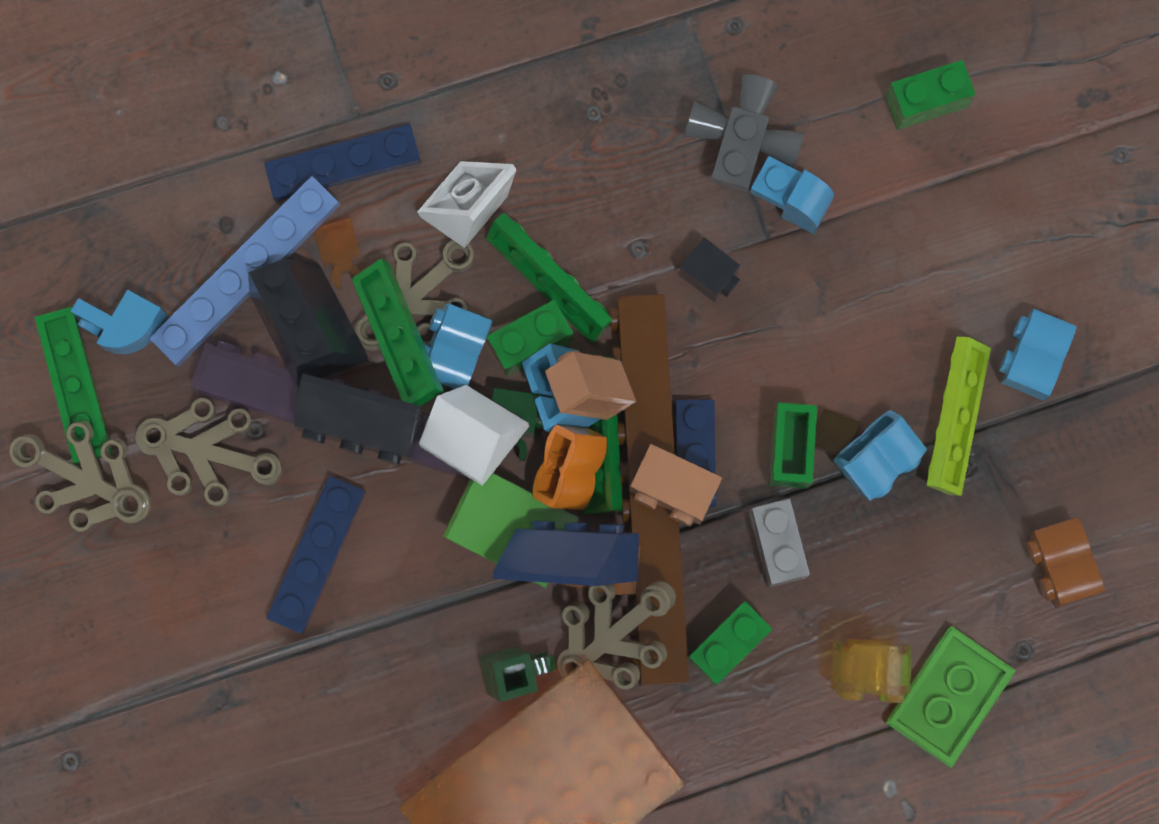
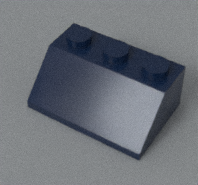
M534 520L532 521V528L515 530L493 571V579L586 586H603L638 581L639 533L623 532L624 525L600 524L599 531L589 530V523L566 522L565 529L555 528V521Z

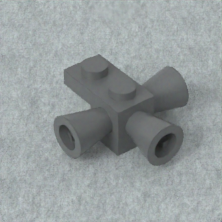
M754 74L742 75L739 108L732 107L729 118L694 101L684 137L722 140L711 182L747 192L759 151L792 168L795 167L805 132L766 129L769 117L763 114L778 88L774 81Z

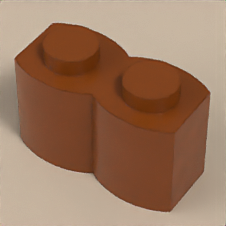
M1079 517L1033 531L1029 534L1031 541L1026 543L1028 554L1034 565L1039 563L1043 571L1044 578L1040 579V587L1047 602L1052 600L1055 608L1105 591L1101 574L1091 553L1090 545Z

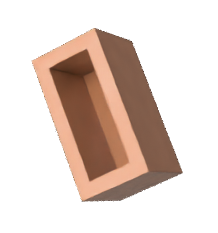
M571 351L561 355L557 360L558 363L545 371L560 413L608 420L636 402L620 360Z
M650 444L629 491L636 494L634 500L639 504L654 510L657 505L671 511L670 518L691 527L693 522L701 524L722 477Z

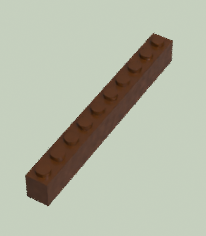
M664 294L618 297L617 308H610V316L613 319L611 321V331H619L620 346H613V358L621 361L636 399L635 403L624 409V422H618L619 445H626L627 459L620 460L621 483H628L629 498L622 499L623 522H630L631 533H639V547H641L636 593L627 594L628 600L635 599L636 607L641 603L640 596L642 591L655 581L668 583L676 595L674 606L662 616L650 615L630 632V639L637 638L638 642L649 643L651 641H658L662 643L667 650L665 661L657 668H648L641 662V659L631 658V663L637 666L640 671V686L689 683L679 522L670 518L671 511L657 505L654 510L639 504L634 500L636 494L629 491L650 444L675 455ZM650 596L651 601L660 607L658 599ZM649 649V655L657 660L658 654L654 650Z

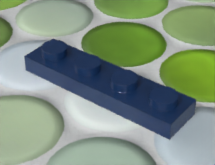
M411 124L272 160L265 162L264 165L273 199L277 202L289 199L311 176L326 189L421 163Z
M329 476L266 619L304 635L366 491Z

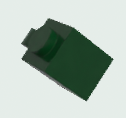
M494 388L492 401L529 424V428L522 437L535 438L536 428L544 429L535 399L540 396L539 394ZM520 438L515 446L520 449L519 462H524L527 457V446Z
M514 646L479 656L486 692L489 696L500 702L537 692L535 676L556 670L553 655H547L546 651L530 655V653Z

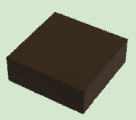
M823 409L816 428L815 449L837 456L855 439L860 422Z

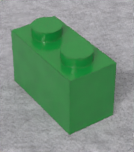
M960 60L892 82L885 94V98L896 128L900 130L968 108L976 93L964 61Z
M554 299L488 335L487 341L507 378L523 369L522 362L547 345L554 344L563 347L573 342V331Z
M778 403L775 407L769 486L808 489L813 483L817 405Z
M744 601L688 657V661L713 686H716L773 629Z

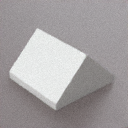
M460 161L417 212L422 219L465 248L508 197L516 168L513 164Z
M465 385L437 396L419 445L483 486L529 428V424Z

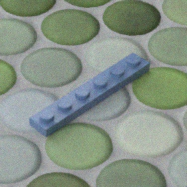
M311 176L149 339L179 367L250 296L248 272L281 259H287L341 204Z

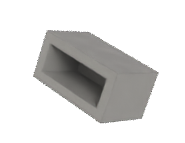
M786 499L752 508L748 514L767 587L807 578L810 572L791 500Z

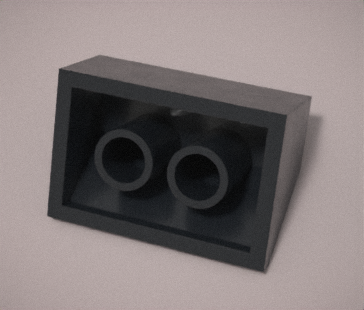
M281 259L248 272L249 295L297 388L300 386L302 374L322 379L368 360L364 347L319 264Z
M302 374L294 426L298 431L303 432L301 438L318 444H324L325 439L340 442L339 449L358 455H362L363 449L378 453V460L393 465H400L401 460L411 462L424 417L418 405Z

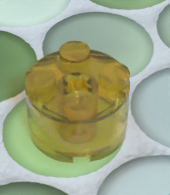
M839 639L833 640L830 688L837 690L836 695H840L839 698L844 700H863L864 694H876V697H879V701L903 702L904 694L910 693L912 645L902 643L901 650H898V646H892L891 641L847 639V647H842V642Z

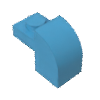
M768 156L750 190V193L783 209L781 218L812 234H815L834 198L832 189L805 169L801 173Z
M129 290L126 291L112 316L79 298L71 310L80 319L77 324L80 328L97 337L102 331L96 343L103 350L122 355L131 354L146 347L151 342L149 338L162 326L168 316L160 307Z

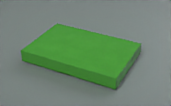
M492 473L483 486L470 478L442 537L497 564L516 529L532 528V521L534 520L555 521V528L565 529L566 522H577L579 518L563 509L551 508L533 498L532 493ZM533 582L544 588H546L548 584L544 582Z
M949 626L884 723L947 767L952 768L1016 670L953 626Z

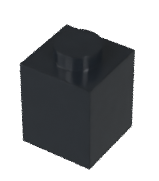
M703 238L681 265L679 276L715 303L721 294L727 298L739 283L740 279L736 275L740 264L706 238Z

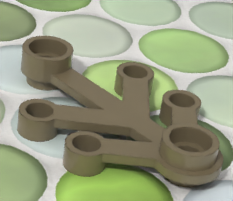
M454 240L450 241L443 250L444 260L412 288V265L417 260L416 249L407 242L400 243L395 247L393 255L397 263L396 279L411 315L433 316L436 308L443 309L445 303L458 304L464 310H467L466 303L460 298H452L448 301L422 299L454 271L464 272L472 266L474 253L470 244L464 248ZM403 249H408L412 252V257L407 261H402L398 257L399 252ZM463 252L466 255V259L463 263L457 264L452 261L453 254ZM365 314L357 320L354 330L365 350L379 351L381 349L377 339H370L366 336V332L371 325ZM430 323L421 324L417 328L419 334L429 329ZM423 341V343L429 346L430 341Z
M206 398L195 400L190 410L169 421L161 418H150L142 422L136 431L137 446L143 453L149 456H157L168 477L167 487L176 496L189 494L193 483L187 474L181 472L171 450L187 454L205 488L204 497L206 501L214 507L224 506L228 502L230 494L227 487L219 482L209 461L250 472L259 484L265 486L277 483L282 477V463L272 454L263 453L255 458L213 446L235 433H245L250 430L253 423L252 417L244 409L231 411L226 421L192 439L178 436L177 434L197 422L207 423L214 418L216 414L215 406ZM202 404H207L210 407L209 414L205 417L197 415V408ZM240 414L245 415L247 418L246 424L240 428L235 427L233 424L234 418ZM153 430L161 432V439L157 443H150L148 440L149 433ZM263 462H270L272 464V471L268 475H261L259 473V466ZM179 477L185 478L187 482L186 487L181 491H176L173 486L174 481ZM215 488H221L224 492L223 498L218 502L212 501L210 497L212 490Z
M86 421L75 422L67 429V438L70 443L74 444L82 468L46 450L42 440L35 435H24L16 438L11 443L9 453L16 465L30 467L39 464L76 484L57 491L47 489L40 492L35 499V505L41 513L50 514L57 511L62 505L96 494L110 503L94 509L80 507L74 510L69 517V523L74 530L83 532L92 528L95 523L118 517L126 523H136L148 515L151 508V499L143 487L132 482L124 459L127 456L128 448L123 440L111 439L106 441L101 447V456L106 462L110 463L116 486L105 481L91 444L94 430ZM77 426L85 431V438L83 440L78 439L75 435ZM27 443H31L35 447L34 456L27 454ZM111 444L119 448L120 453L117 458L113 457L109 452ZM45 495L53 498L54 505L52 508L45 505ZM129 496L137 500V509H131L128 506L127 499ZM79 513H84L87 516L88 523L86 526L79 523Z
M655 581L647 586L641 593V603L612 627V600L616 595L614 585L591 586L588 595L590 601L595 605L594 641L586 648L584 623L589 619V610L585 604L578 601L572 602L563 610L562 619L569 627V647L558 658L557 666L561 676L567 682L574 685H583L592 677L613 680L619 688L628 690L640 679V671L637 666L629 662L618 666L596 661L601 655L607 653L641 659V662L648 668L660 666L667 657V650L662 643L658 641L643 643L622 638L650 615L662 616L674 606L676 601L675 592L668 583L663 581ZM602 588L605 590L607 598L601 597L597 589ZM650 596L658 599L660 607L651 601ZM571 610L579 613L580 620L572 616ZM649 649L654 650L658 654L657 660L649 655ZM571 662L576 663L580 671H577ZM622 671L630 674L631 681L626 680L622 676Z

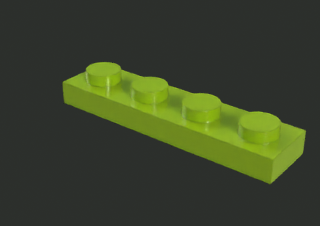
M956 337L926 485L954 496H962L991 351L990 347L970 337Z

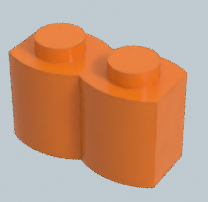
M555 425L546 441L544 451L545 462L540 466L535 476L533 498L551 508L584 510L594 492L595 473L599 470L605 458L607 437L585 427Z

